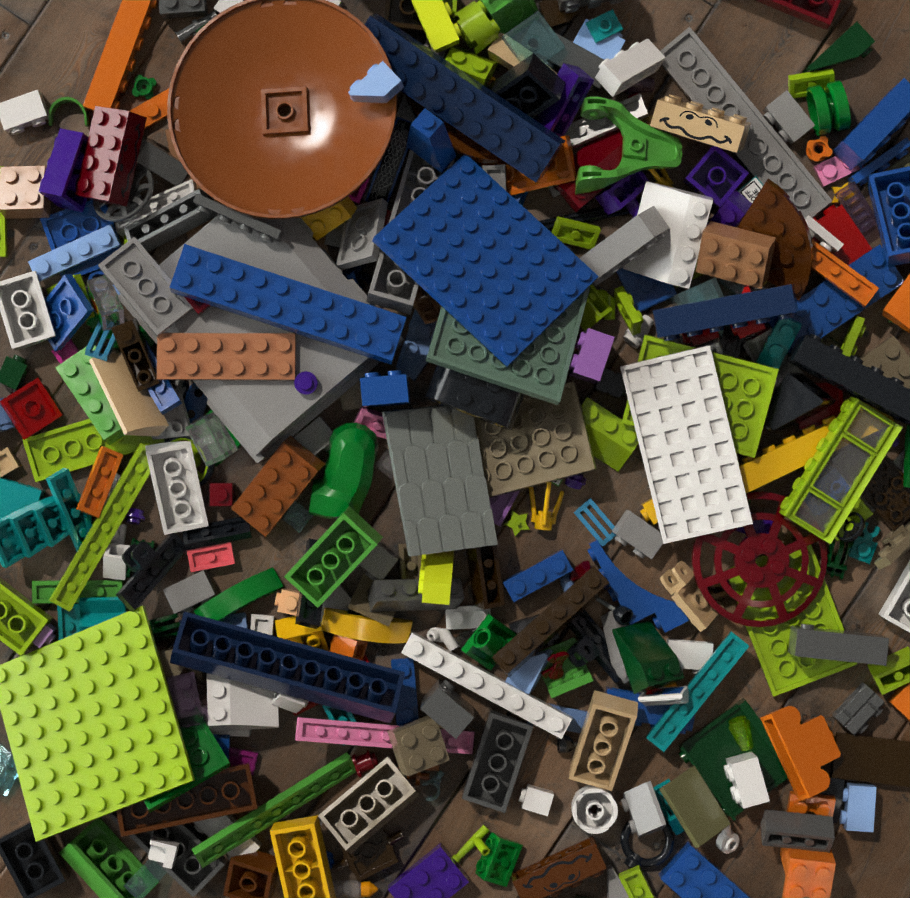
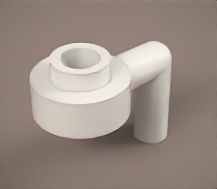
M731 825L723 829L716 839L717 848L725 854L735 851L739 844V836L731 830Z

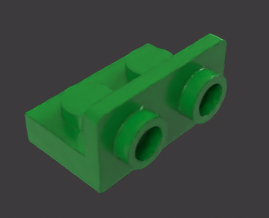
M491 832L489 838L485 841V844L490 849V853L487 856L482 855L478 860L475 874L484 881L507 887L523 845Z

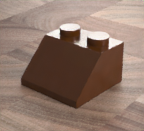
M259 851L231 857L223 896L229 898H272L279 872L275 856Z

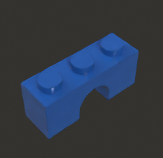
M561 549L542 559L537 564L503 580V584L511 599L515 602L573 571V568Z

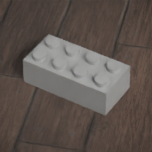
M652 206L638 214L579 259L599 276L594 282V285L597 286L630 263L635 257L645 252L650 246L665 237L663 232L669 229V226L655 206Z

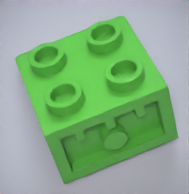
M574 637L544 650L550 649L553 651L552 654L563 651L567 652L576 642V639ZM575 653V658L580 660V655ZM568 658L563 663L564 675L561 678L550 679L548 677L545 679L543 677L551 698L593 681L586 664L576 668ZM548 662L544 670L551 668L553 663Z

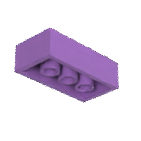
M590 328L585 332H581L576 339L574 348L578 350L572 356L569 376L593 384L599 382L615 337Z

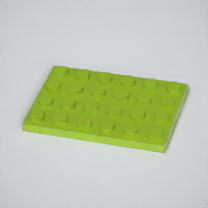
M645 334L638 362L697 347L670 340L664 341L662 338ZM712 352L736 453L755 458L779 369ZM627 400L622 423L634 426Z
M810 544L807 546L809 556L807 574L818 578L820 566ZM801 549L789 554V567L800 571L802 565ZM765 554L756 558V564L760 567L767 563V556ZM785 575L777 583L780 594L786 593L794 585L796 579ZM739 576L728 579L732 589L742 596L747 583ZM825 579L815 599L796 617L774 626H745L773 697L858 665L855 662L798 657L788 652L791 625L811 624L815 625L814 628L844 631ZM802 583L797 592L784 601L787 614L804 603L813 591V586ZM756 587L751 597V600L756 601L772 599L768 587ZM747 606L742 618L764 621L779 618L775 606L764 608Z

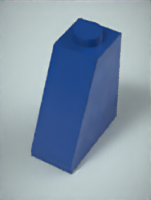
M424 108L410 126L406 146L439 172L443 173L456 158V153L444 122Z

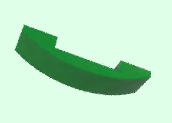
M272 567L228 588L198 607L194 612L196 615L222 622L227 616L262 597L266 598L284 588Z

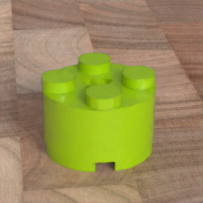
M480 0L478 2L472 1L451 16L453 23L457 21L459 24L458 27L462 38L470 49L475 47V54H478L498 39L500 31L494 19H488L487 9Z

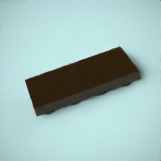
M869 435L860 439L874 449L877 446ZM853 445L833 463V466L853 485L854 478L859 475L865 465V460L871 455L858 446ZM886 455L861 496L886 524L895 531L910 517V488L903 486L904 474Z
M836 732L835 742L841 756L832 761V778L910 787V741L857 734L854 736L849 733Z

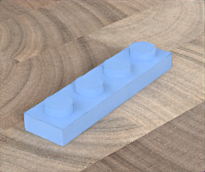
M110 224L28 261L31 270L37 272L39 282L121 245Z

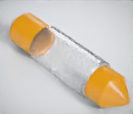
M332 880L336 898L371 897L378 891V887L370 881Z

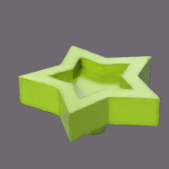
M512 511L511 519L504 525L511 527L515 536L521 530H530L526 524L528 513L518 515Z

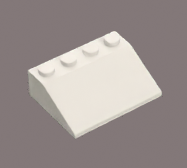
M646 181L638 214L655 206L669 226V229L663 232L665 235L663 239L635 257L623 269L689 289L699 255L702 233L708 222L713 198Z
M207 673V714L210 731L279 728V708L272 705L274 691Z

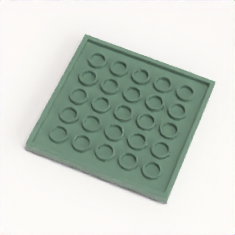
M590 287L508 367L441 306L426 361L558 405L561 401Z

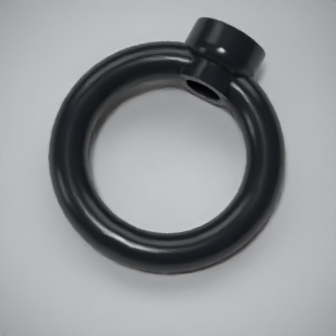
M665 820L666 826L662 829L665 835V846L661 853L652 858H642L631 849L629 842L631 829L627 821L620 837L621 848L626 856L623 863L631 868L640 865L641 868L654 867L663 863L670 856L674 847V834L669 823Z

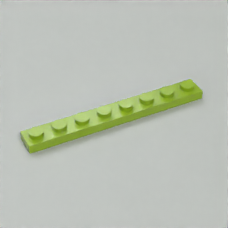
M141 442L104 504L99 518H96L49 599L52 603L69 612L150 474L145 449L146 445Z

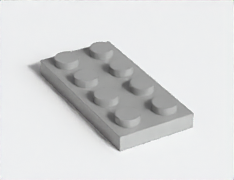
M135 237L98 264L102 272L157 337L193 309L183 296L171 293L169 288L171 279Z

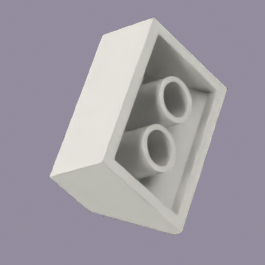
M32 271L0 281V312L11 348L19 350L55 337L56 334L37 272Z

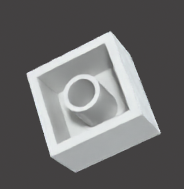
M752 751L725 758L727 765L723 767L727 779L729 778V781L733 784L730 787V792L736 804L739 803L744 809L770 801L758 757Z

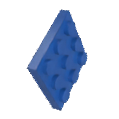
M93 200L86 202L83 212L65 209L51 214L50 218H40L51 251L110 224L115 231L120 245L123 246L119 234L116 232L115 223L102 219L96 213ZM108 204L100 208L105 214L109 208ZM121 246L61 272V278L66 274H72V276L81 274V276L101 270L98 264Z

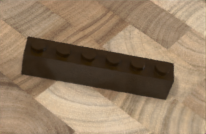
M593 566L492 657L493 661L509 678L609 588V581Z

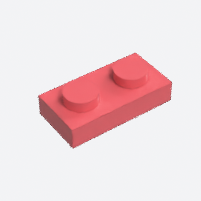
M232 542L186 550L191 572L236 564Z

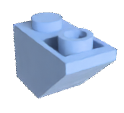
M382 61L379 65L374 64L362 80H356L351 85L348 93L354 102L387 103L404 86L399 77Z

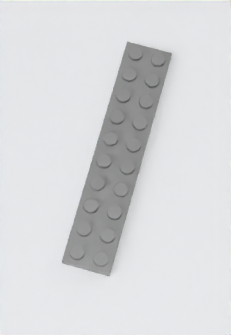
M690 27L660 51L666 57L661 66L690 101L704 104L703 108L708 110L712 109V107L725 111L724 115L733 116L738 114L747 117L746 121L750 122L751 126L744 149L738 153L733 152V154L753 178L756 176L763 185L768 178L776 183L790 196L789 199L797 210L801 211L804 218L808 215L811 218L832 202L828 194Z

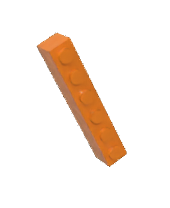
M122 0L83 103L84 108L94 112L95 106L119 109V97L127 89L128 80L126 78L128 73L134 70L136 64L135 54L143 46L144 38L142 36L144 30L149 29L152 17H150L153 8H157L159 0Z

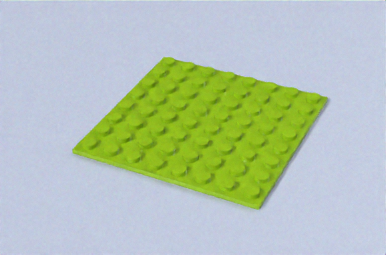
M142 605L134 611L118 615L0 665V710L36 842L195 781L145 606Z

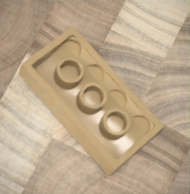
M121 352L111 353L107 361L94 357L89 360L124 435L159 436L169 426L147 388L138 392Z

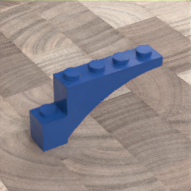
M598 540L588 543L590 549L587 551L592 561H598L601 567L598 569L599 572L609 581L611 588L607 591L612 601L615 602L617 600L620 606H626L633 611L632 619L629 622L630 625L653 613L655 617L652 620L658 630L662 628L665 633L689 621L686 614L676 605L675 601L652 594L628 579L609 559Z

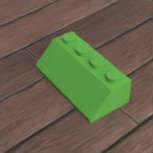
M100 818L95 819L59 852L99 898H144L159 883Z

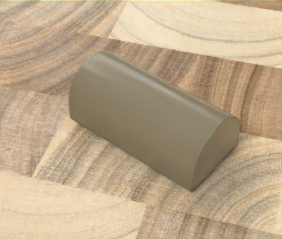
M406 543L398 544L400 580L419 579L422 555L409 556Z

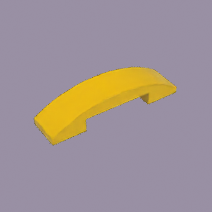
M325 607L321 627L325 632L351 639L398 644L407 643L413 621L393 618L390 625L386 626L366 616L348 614L346 610Z

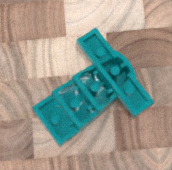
M62 468L46 478L53 496L25 506L0 519V563L2 567L8 568L24 557H32L47 546L53 547L68 535H70L75 549L78 551L92 527V516L76 510L81 494L78 493L69 469Z

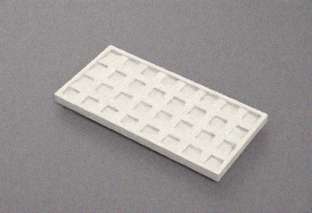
M711 345L620 366L663 544L753 524Z

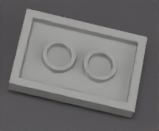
M380 198L357 205L353 216L344 222L336 264L338 268L345 270L378 260L380 248L372 240L384 227L388 205L386 200Z

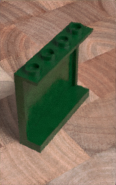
M744 698L678 745L682 750L678 754L686 764L691 762L693 766L695 765L713 796L721 803L720 807L726 817L730 816L733 821L746 808L743 809L739 803L736 804L735 800L733 801L730 787L733 784L729 781V778L727 779L723 766L727 765L725 758L752 751L758 757L767 792H770L788 779L762 721Z

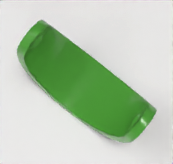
M62 97L51 105L48 116L49 126H53V116L56 109L65 103L79 105L84 112L85 127L89 126L88 112L78 100L71 97Z

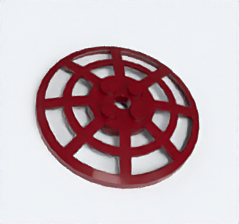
M772 492L746 493L748 500L769 499L779 502L776 514L762 512L751 514L753 521H773L769 533H756L752 524L743 526L747 537L739 545L727 541L737 528L725 530L720 538L711 534L697 536L692 551L693 575L703 598L723 617L745 626H774L796 617L815 599L826 574L827 548L825 541L813 534L803 537L799 530L779 513L781 510L780 505L785 496ZM800 506L798 512L806 518L811 526L821 531L811 514ZM781 525L791 531L797 541L785 546L777 538ZM703 541L716 546L714 554L716 574L704 579L700 566ZM819 541L821 568L819 577L815 578L807 574L809 564L807 546ZM723 549L734 554V567L726 571L722 570L721 559ZM801 549L802 565L801 570L798 571L789 567V554ZM760 554H765L767 556V563L760 567L756 564V557ZM785 575L796 579L794 585L781 595L777 583ZM739 576L747 583L742 596L732 589L727 582L728 579ZM720 583L726 593L739 602L733 614L726 611L715 601L707 587ZM802 583L813 586V591L804 603L787 614L784 601L793 596ZM756 587H768L772 599L756 601L751 600V597ZM747 606L758 608L775 606L779 618L757 621L744 619L742 616Z

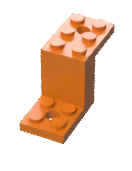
M790 791L786 812L805 814L811 811L816 815L833 817L836 799L835 796L817 794L809 799L798 801L795 792ZM780 847V857L786 875L782 898H830L836 867L832 850L828 853Z

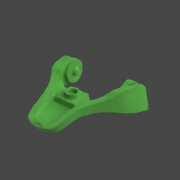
M602 97L584 98L581 104L580 116L589 120L607 117L620 129L623 137L622 159L619 166L614 170H603L592 165L580 167L577 172L575 194L603 189L628 175L642 170L672 169L680 165L682 161V144L678 138L640 121L623 104Z

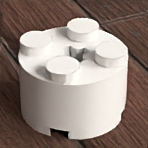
M587 785L576 791L571 802L574 821L587 833H603L617 819L618 807L609 790ZM596 804L600 809H597L596 813L593 814L589 809L592 808V805Z

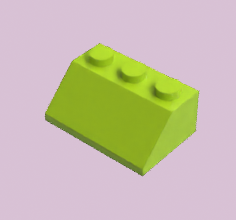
M586 397L581 407L593 456L619 472L639 443L635 427L622 423V419Z

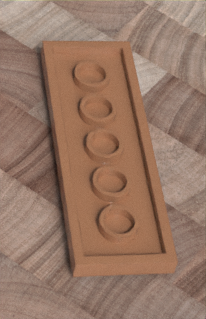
M162 333L157 337V380H295L296 333Z

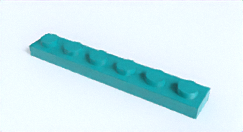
M731 631L688 683L689 702L685 704H672L646 735V738L665 752L749 648V645Z

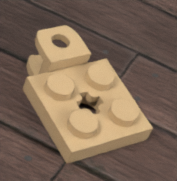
M678 562L672 570H667L660 577L663 586L671 595L674 594L671 598L675 601L676 605L681 608L700 632L706 629L719 614L703 598L696 585L693 571L685 562ZM717 600L716 602L724 608L720 601Z

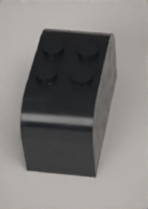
M436 365L424 398L501 428L512 430L525 394Z

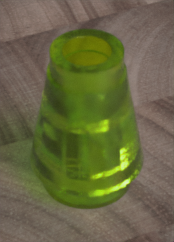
M745 716L732 718L728 722L730 725L728 729L741 751L752 749L754 745L750 721Z

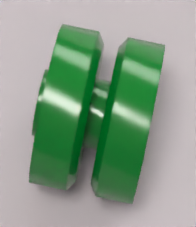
M840 80L827 83L825 90L820 85L807 88L808 113L810 119L815 124L813 130L817 136L829 134L832 127L837 132L850 128L851 115L848 98Z

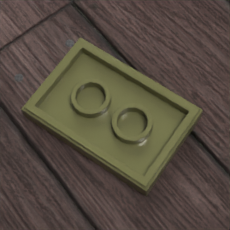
M695 765L659 789L695 848L700 847L731 824Z

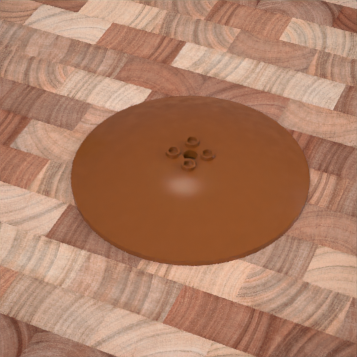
M245 0L219 13L196 33L186 46L174 69L168 93L167 118L176 154L184 169L205 193L224 206L242 214L266 219H291L308 216L328 209L346 199L367 181L381 162L390 144L397 115V94L387 103L354 102L348 93L351 85L358 79L362 80L374 64L379 65L383 61L392 70L388 58L379 41L358 18L329 1ZM283 106L291 108V113L286 117L279 115V110Z

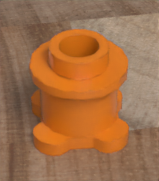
M820 136L819 139L807 142L806 155L811 161L820 162L832 155L833 151L827 143L828 138ZM815 147L820 148L821 153H816Z

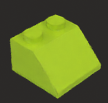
M459 46L451 47L445 60L485 87H487L498 66L497 62Z

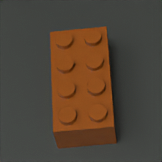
M290 435L278 447L231 509L266 537L324 467L325 463Z

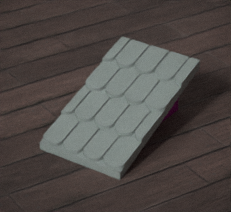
M445 405L383 411L382 416L408 555L418 556L498 545L474 417Z

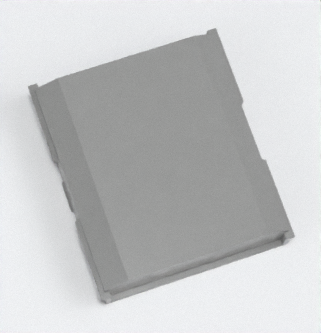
M217 215L184 243L375 306V304L367 302L368 296L353 279L347 280L342 274L343 271L336 266V262L313 240V231L301 218L266 219L247 215L284 233L280 242L274 240L271 243L260 238L261 233L254 230L252 234L239 228L240 224L234 221L231 224L219 220V215ZM184 244L159 265L171 281ZM119 294L117 298L157 344V336L122 294ZM210 306L200 315L192 309L163 333L293 332ZM296 334V376L304 371L311 372L316 376L318 385L311 394L304 395L299 393L294 385L295 380H193V382L208 398L207 405L258 464L260 461H265L284 440L290 435L292 437L296 435L381 361ZM402 336L400 337L397 348L400 345H402L401 342L404 340Z

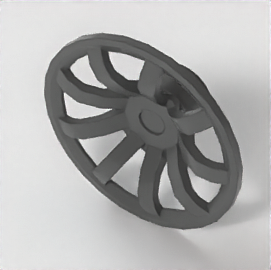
M136 163L135 169L140 170V172L136 175L131 185L127 207L113 204L105 214L100 208L109 203L93 201L94 210L102 219L109 222L123 221L136 215L144 208L154 190V178L145 166ZM147 176L149 183L139 186L140 180ZM148 190L146 197L143 198L140 192ZM121 208L122 216H112L116 209Z

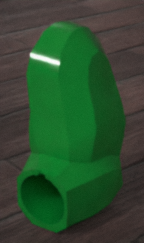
M345 423L334 429L329 440V458L325 465L324 475L322 478L313 480L309 508L310 515L326 519H338L349 506L359 514L373 480L379 447L377 436L370 428L359 423Z

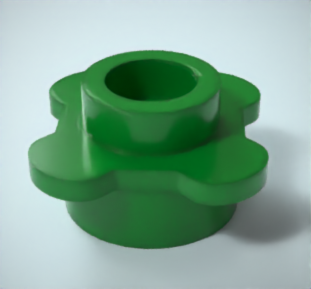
M137 75L132 94L135 97L143 96L147 100L153 98V89L157 84L156 80Z

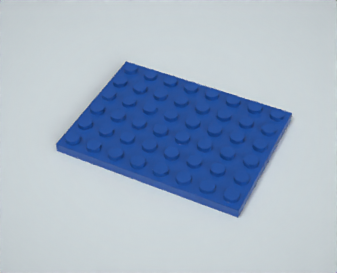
M465 155L387 224L372 240L506 367L526 350L599 277L477 163Z

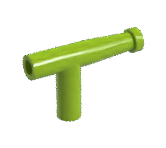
M483 824L457 854L452 856L453 859L459 863L460 859L475 846L483 856H487L490 853V849L483 842L482 838L490 830Z

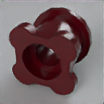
M366 750L367 753L359 756H356V754L352 755L351 758L359 778L362 777L363 773L371 771L379 764L375 752L370 753L369 750Z

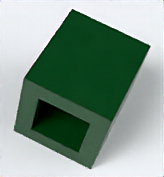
M16 354L13 357L6 356L0 369V383L15 390L22 388L31 368L30 365L26 364L27 359Z

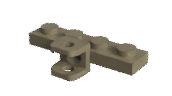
M910 522L905 527L902 524L895 531H890L881 540L883 545L890 543L891 546L884 547L878 553L880 557L874 564L879 570L892 564L910 549Z

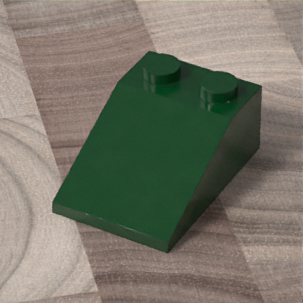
M650 621L612 630L634 694L667 687L685 678L676 654Z

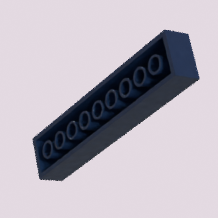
M379 14L369 16L364 25L379 41L392 71L402 81L404 88L401 92L534 182L542 179L565 143L564 139Z
M185 611L170 659V663L390 724L396 713L405 672Z

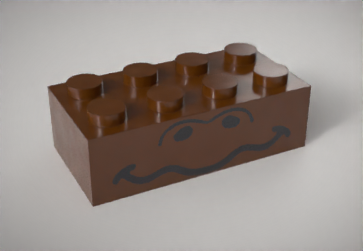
M591 836L513 872L512 882L520 898H544L548 895L555 897L563 892L562 889L568 886L574 888L581 885L583 879L589 876L596 878L604 873L603 870L607 869L594 837Z

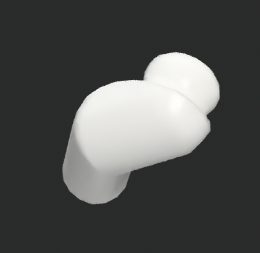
M433 627L427 632V639L429 641L444 642L450 652L459 647L451 632L446 628Z

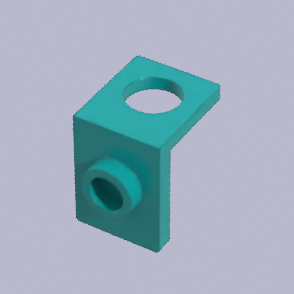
M613 9L586 22V26L595 43L618 32L621 34L623 31Z

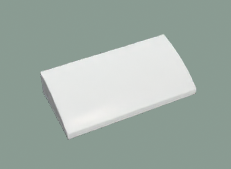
M191 441L146 445V456L164 535L209 526Z

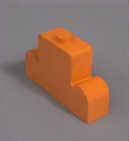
M786 706L760 717L798 801L809 799L825 791L830 785V778L827 772L821 769V766L841 756L834 740V735L829 729L825 718L820 715L800 723V712L793 706Z

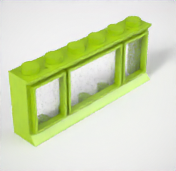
M851 396L841 405L839 416L830 423L828 434L817 444L815 455L806 462L804 466L805 471L801 477L794 481L792 485L793 490L789 497L784 498L780 505L781 510L779 511L784 517L829 544L836 537L903 428L860 399Z

